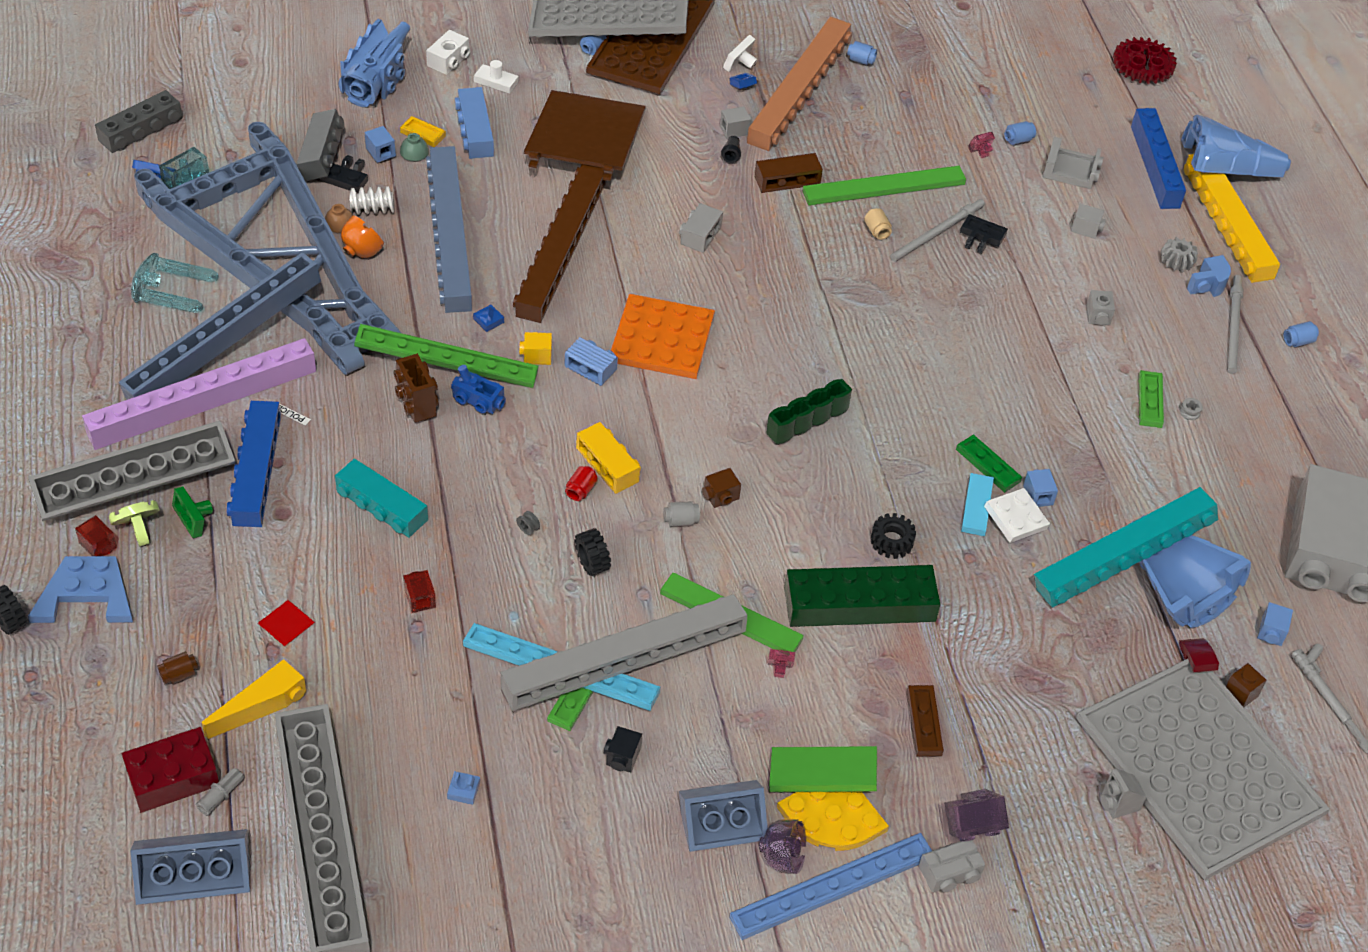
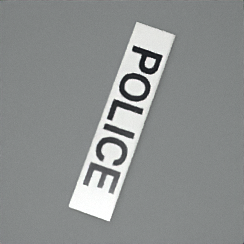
M279 404L281 414L303 425H306L311 420Z

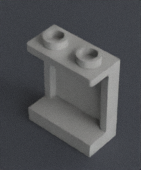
M1054 137L1043 178L1091 189L1093 181L1097 182L1100 174L1098 169H1101L1104 158L1100 156L1102 149L1098 148L1095 156L1060 148L1062 138Z

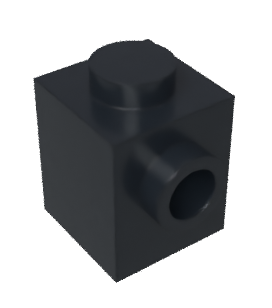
M617 726L613 738H608L604 747V754L607 755L606 765L611 766L617 771L631 773L641 750L642 733Z

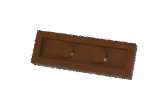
M908 685L907 695L916 757L942 756L944 749L934 685Z

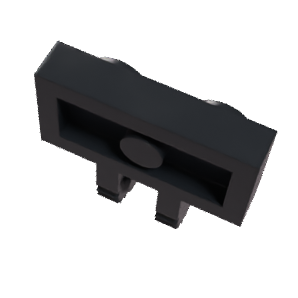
M347 155L342 160L341 165L332 163L329 175L322 177L321 181L351 191V188H354L356 193H359L360 188L364 187L368 182V174L361 172L364 169L365 162L359 158L355 162L353 169H350L353 157Z
M969 214L961 226L960 233L969 236L965 245L967 249L973 246L975 238L981 240L977 252L982 254L987 243L999 247L1007 234L1008 228Z

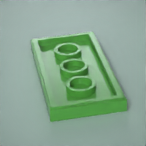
M877 746L772 747L770 792L877 791Z

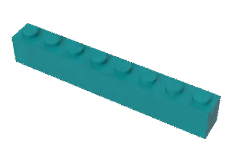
M1199 487L1035 573L1036 589L1052 608L1065 603L1077 594L1085 592L1096 584L1108 580L1113 575L1129 569L1132 565L1150 558L1153 554L1165 548H1169L1174 543L1191 536L1200 529L1212 525L1218 521L1217 503Z

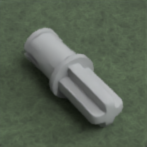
M237 768L231 769L217 784L213 783L209 792L195 804L197 809L202 814L208 816L219 803L229 798L228 794L243 780V774Z

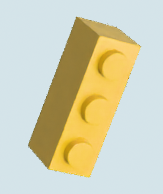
M598 422L577 433V450L615 494L639 482L640 464L636 459H632L623 444L618 443L610 429H606L601 422Z

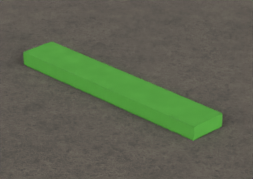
M672 572L660 592L661 595L690 609L723 597ZM742 606L748 616L746 632L741 634L792 658L803 641L804 635Z

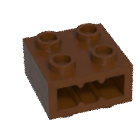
M418 353L397 359L396 370L393 371L397 382L395 392L398 399L403 400L406 414L411 415L414 423L436 417V406H439L435 391L438 390L435 378L429 375L427 363L421 361Z

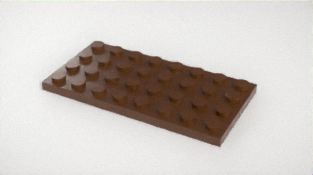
M689 0L686 33L678 35H607L588 63L586 73L661 94L715 4V0Z

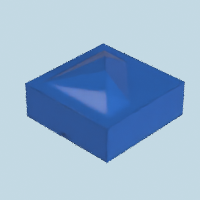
M742 73L729 78L730 85L739 89L757 84L756 77L749 73Z
M492 305L473 313V319L486 332L504 323V316Z

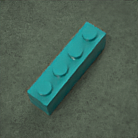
M355 458L335 475L336 490L342 497H347L355 502L359 508L366 509L377 520L384 521L390 525L397 533H402L410 538L428 521V506Z

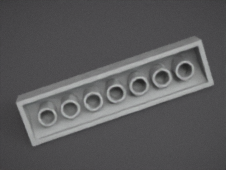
M216 421L28 476L42 521L235 464L236 462L221 421Z

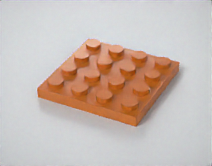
M629 294L611 351L618 357L617 364L697 379L715 310Z

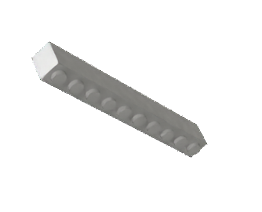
M734 594L721 597L715 601L697 605L694 608L676 612L670 616L652 620L646 624L628 628L625 631L607 635L601 639L583 643L577 647L559 651L553 655L535 659L517 667H511L501 672V689L511 709L514 711L746 632L748 615Z

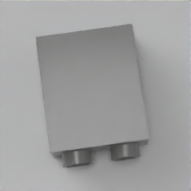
M1310 464L1296 495L1285 578L1299 581L1307 588H1325L1347 594L1358 602H1368L1367 478Z

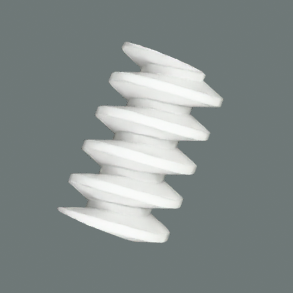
M386 186L384 193L380 187H377L376 193L373 192L372 187L368 188L367 193L361 187L358 194L354 188H351V213L355 209L357 215H360L363 208L365 213L369 214L372 208L374 213L378 214V210L381 208L385 214L388 207L394 213L393 192L390 191L389 186Z

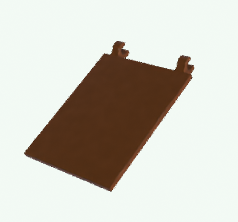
M551 90L524 149V154L529 155L530 158L528 167L537 168L541 157L602 167L604 170L602 180L611 181L614 170H623L646 106Z

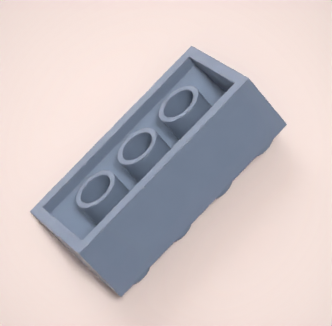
M247 829L134 841L131 847L136 905L250 892V857Z

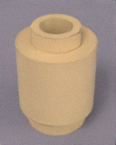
M880 208L868 211L864 221L872 235L879 240L889 237L892 233V225L884 211Z

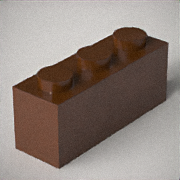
M816 153L756 161L754 177L761 193L821 184L823 168Z

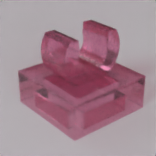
M993 132L974 136L968 145L970 152L978 151L981 158L988 157V152L993 151L991 146L995 140Z
M770 649L768 665L775 666L774 677L784 678L786 667L793 668L795 652Z

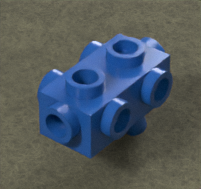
M466 365L458 367L460 375L459 377L456 376L451 384L453 397L458 403L462 405L469 403L478 412L485 413L487 411L491 414L496 409L501 410L506 402L504 386L487 380L476 373L469 372Z

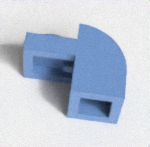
M1224 255L1204 258L1200 271L1193 273L1187 287L1190 295L1210 291L1212 296L1216 297L1223 293L1231 274V267Z

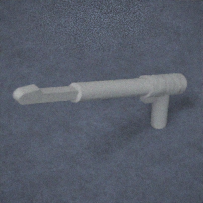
M1315 644L1307 656L1302 649L1294 651L1291 656L1297 665H1299L1309 681H1312L1342 723L1347 725L1360 743L1359 746L1368 754V741L1320 676L1321 670L1315 661L1323 651V646Z

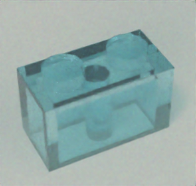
M195 147L159 165L161 180L169 189L209 173L207 157Z

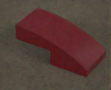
M1206 639L1179 640L1185 660H1189L1193 672L1218 670L1219 661Z

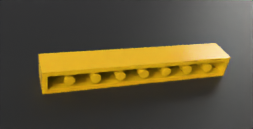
M1194 154L1188 155L1186 164H1184V173L1188 176L1193 188L1200 196L1201 202L1206 206L1209 215L1215 221L1218 230L1221 231L1227 245L1230 246L1236 260L1239 261L1251 283L1275 279L1280 263L1224 173L1195 171L1191 164Z

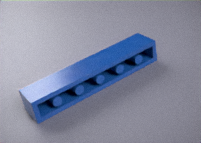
M1156 108L1136 109L1131 129L1160 209H1180L1186 188Z
M251 400L249 410H245L244 422L246 428L241 429V441L243 444L238 446L237 457L239 464L234 466V478H236V481L231 483L230 488L232 502L227 503V516H231L232 526L262 527L281 421L279 402Z

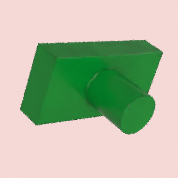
M184 486L174 488L172 507L191 537H201L205 520L203 516L213 512L211 502L205 500L194 503Z

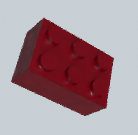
M201 726L121 753L140 813L209 790L213 783L217 784L219 782L216 767Z

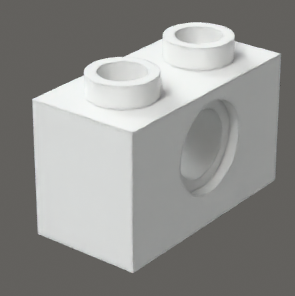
M448 30L426 50L427 66L447 75L464 58L468 57L470 53L469 38Z

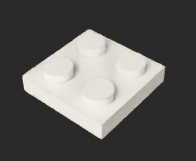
M1025 488L988 500L984 506L1009 543L1047 530L1050 525Z

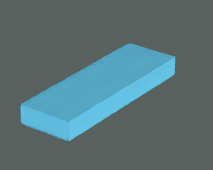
M970 473L961 532L985 536L989 513L984 506L988 500H991L994 477Z

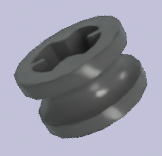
M526 511L523 513V516L517 518L519 528L527 535H531L534 530L540 528L538 518L531 511Z

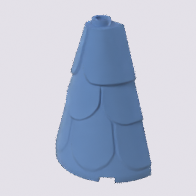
M1193 116V121L1188 122L1181 138L1184 148L1192 149L1193 145H1197L1191 161L1195 171L1284 177L1285 171H1288L1290 168L1291 160L1288 158V154L1259 139H1253L1236 129L1227 127L1205 116Z
M1193 535L1185 537L1169 548H1165L1153 554L1150 558L1139 562L1141 568L1146 571L1154 590L1157 591L1168 614L1180 626L1188 625L1190 628L1204 625L1224 612L1237 598L1234 593L1239 585H1245L1251 568V562L1244 556Z

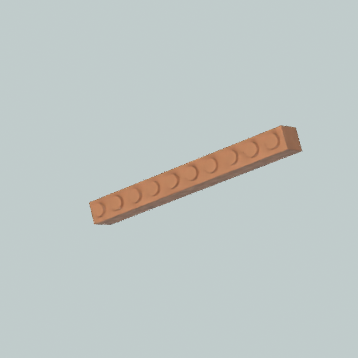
M830 16L750 125L747 138L748 144L766 151H770L773 145L778 144L780 135L787 131L790 121L793 122L795 120L798 110H802L805 100L811 97L813 89L818 87L821 78L827 75L830 65L835 64L837 56L842 54L845 44L850 43L852 38V32H850L851 23Z

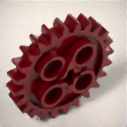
M1133 37L1132 41L1126 39L1125 42L1121 41L1120 45L1116 46L1113 63L1116 64L1115 68L1120 69L1119 73H1125V78L1131 76V81L1139 79V83H1142L1144 80L1147 84L1150 81L1157 84L1158 80L1164 82L1165 79L1169 80L1170 75L1173 76L1177 65V58L1174 57V52H1170V47L1164 48V43L1157 44L1158 40L1151 42L1150 38L1144 40L1143 37H1140V40H1137Z

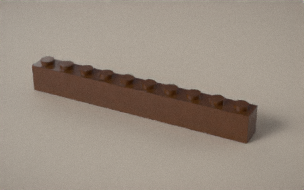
M584 164L581 167H577L575 179L569 183L568 194H564L562 206L556 210L555 221L550 223L548 235L542 239L541 250L536 251L534 264L528 268L527 279L522 280L520 293L514 297L513 307L516 308L517 318L537 323L542 322L606 185L607 180H602L604 175L602 167Z

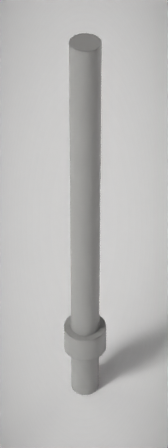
M979 199L971 205H965L960 209V212L890 255L891 259L894 262L962 219H966L969 214L974 215L975 211L985 205V202Z
M1240 275L1233 277V286L1230 289V298L1232 299L1228 373L1230 374L1237 372L1240 304L1243 298L1242 276Z

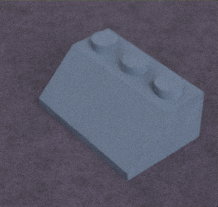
M758 780L679 791L681 818L690 852L769 840L764 787Z

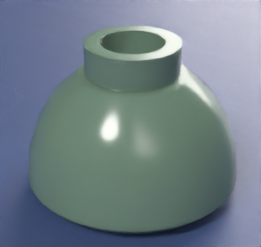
M411 133L402 142L400 154L406 160L420 161L428 156L429 147L419 134Z

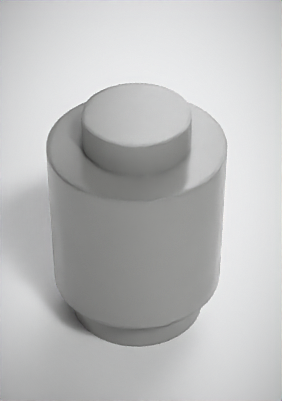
M692 501L669 502L668 507H664V521L668 522L669 526H689L699 523V505L693 504Z

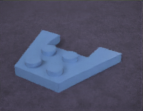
M65 556L28 615L29 623H54L59 602H108L106 611L108 623L133 622L116 556Z

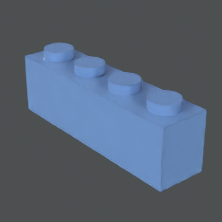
M482 87L458 89V97L454 98L455 109L459 110L457 111L458 123H462L460 125L461 137H465L463 138L464 151L468 150L469 159L494 157V141Z

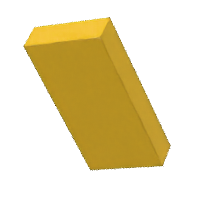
M413 116L400 127V133L407 136L411 133H417L426 141L427 145L436 147L446 137L445 130Z

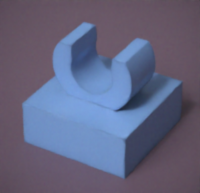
M454 771L447 792V799L473 805L480 785V777Z

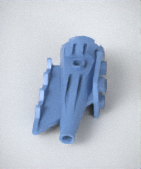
M377 19L373 24L368 25L363 37L359 36L355 48L349 49L346 60L340 61L341 77L338 82L339 89L342 94L345 92L349 96L348 100L351 103L360 107H368L369 104L375 102L380 90L382 99H386L394 91L398 81L403 79L405 69H403L404 54L402 44L410 31L408 23L400 22L388 34L382 20Z

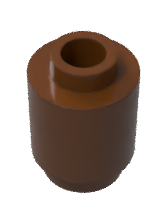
M186 651L162 660L163 663L157 665L164 685L170 682L174 684L195 675L194 670L198 669L194 655H188Z

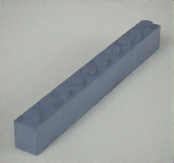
M455 146L431 147L430 156H426L427 169H431L427 171L428 183L433 184L429 185L430 198H434L430 199L431 212H435V214H432V225L437 227V229H433L434 242H438V244H435V256L440 257V259L436 260L437 273L442 274L438 275V287L443 288V291H439L440 304H445V313L472 311V295Z
M301 252L120 380L119 384L126 400L183 381L320 283L321 278L317 264L305 253Z

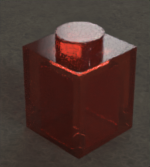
M96 515L75 528L79 544L91 556H105L117 548L114 533Z
M428 570L415 571L403 575L404 591L411 613L436 608L435 591Z

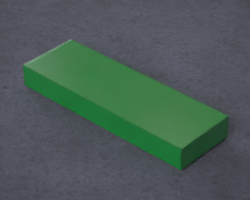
M974 434L957 444L956 450L985 476L994 477L993 483L1004 493L1021 482L1022 476Z

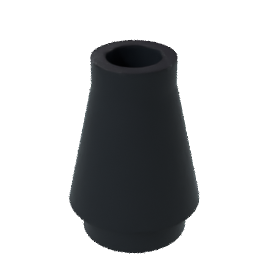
M730 136L721 150V156L728 163H734L741 157L740 140L737 136Z

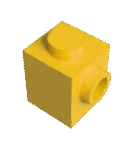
M525 332L524 341H520L519 355H524V362L537 365H551L552 333Z

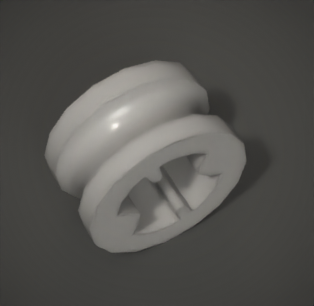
M1195 398L1185 399L1180 408L1181 416L1187 420L1198 419L1203 408L1202 403Z

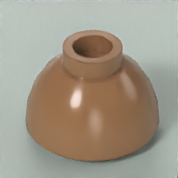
M335 204L327 212L325 220L332 232L341 233L342 228L353 214L344 205Z

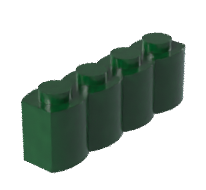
M836 379L829 382L824 388L812 390L806 397L792 400L788 406L774 409L768 416L766 434L775 444L785 443L794 435L807 432L813 425L823 424L831 416L843 414L849 408L852 388L843 379Z

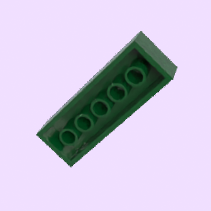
M933 565L787 569L784 590L790 627L936 622L941 604Z

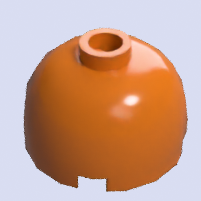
M354 215L346 222L341 231V240L345 244L343 249L351 257L354 255L360 258L372 257L382 249L384 242L371 227L367 228L363 225L365 222Z

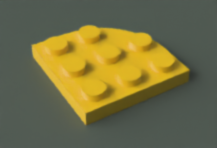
M862 791L795 792L777 803V809L792 829L805 841L817 847L823 845L835 848V851L855 849L888 832L889 825Z

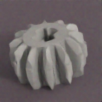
M1177 237L1174 240L1168 239L1161 250V262L1166 264V268H1173L1174 271L1180 270L1183 273L1184 270H1190L1194 263H1196L1198 258L1197 247L1192 246V241H1185V238L1183 240Z

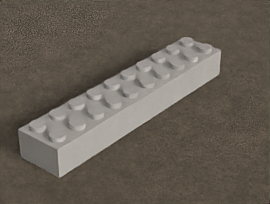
M328 704L275 713L311 952H370Z

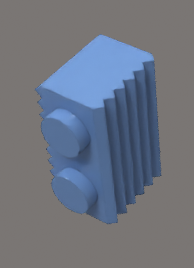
M579 337L565 352L566 368L588 378V380L591 379L592 382L600 386L617 370L618 357L612 351L598 347L591 340L587 341Z

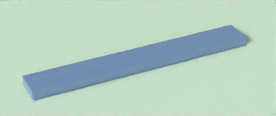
M918 833L730 913L729 918L741 940L747 939L918 866L922 854L932 850L923 835Z

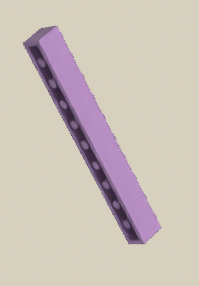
M304 338L82 415L87 436L94 450L306 376L316 372L314 352Z

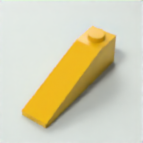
M283 659L201 722L204 736L210 739L284 709L291 703L300 700L304 693H306L304 677Z

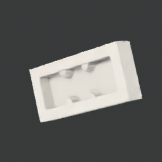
M751 35L747 36L728 54L723 68L730 72L739 62H742L752 69L758 60L750 54L756 39Z
M493 60L490 62V66L482 64L474 75V82L510 94L518 84L519 76L502 71V62Z

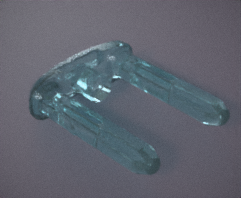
M152 253L146 257L135 272L131 285V297L135 303L145 301L193 313L201 312L203 304L198 300L146 289L145 286H159L161 276L155 273L156 270L209 282L216 281L219 275L213 269L161 258L158 253Z

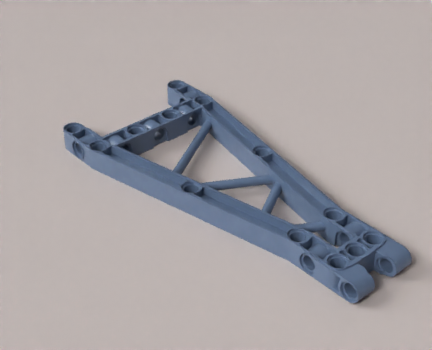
M253 122L248 126L250 145L256 153L169 189L150 169L136 171L134 178L138 195L158 219L249 288H252L274 272L273 269L256 257L297 256L301 252L306 255H316L317 257L314 262L317 264L318 269L322 265L339 299L313 300L304 293L283 308L281 312L308 331L344 375L365 365L361 354L369 350L354 346L360 324L401 333L376 303L363 291L288 148L265 123ZM275 177L228 235L195 212L197 209H204L222 201L225 197L241 193L259 185L262 181ZM281 186L311 246L244 249L234 240L276 189ZM344 308L353 323L342 328L326 309Z

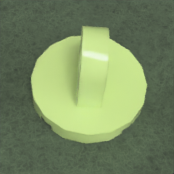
M154 500L150 501V505L144 501L123 507L121 510H118V515H115V512L110 513L108 517L111 525L131 522L139 547L149 544L142 519L160 510L158 503Z

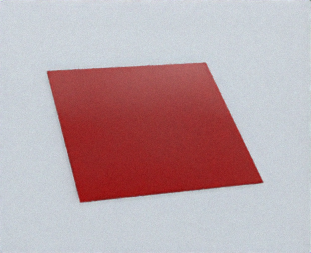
M287 600L257 624L283 646H286L315 622L292 602Z

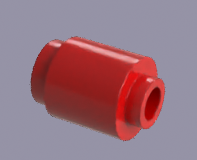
M579 466L566 484V495L574 501H581L586 498L598 481L595 470L589 466Z

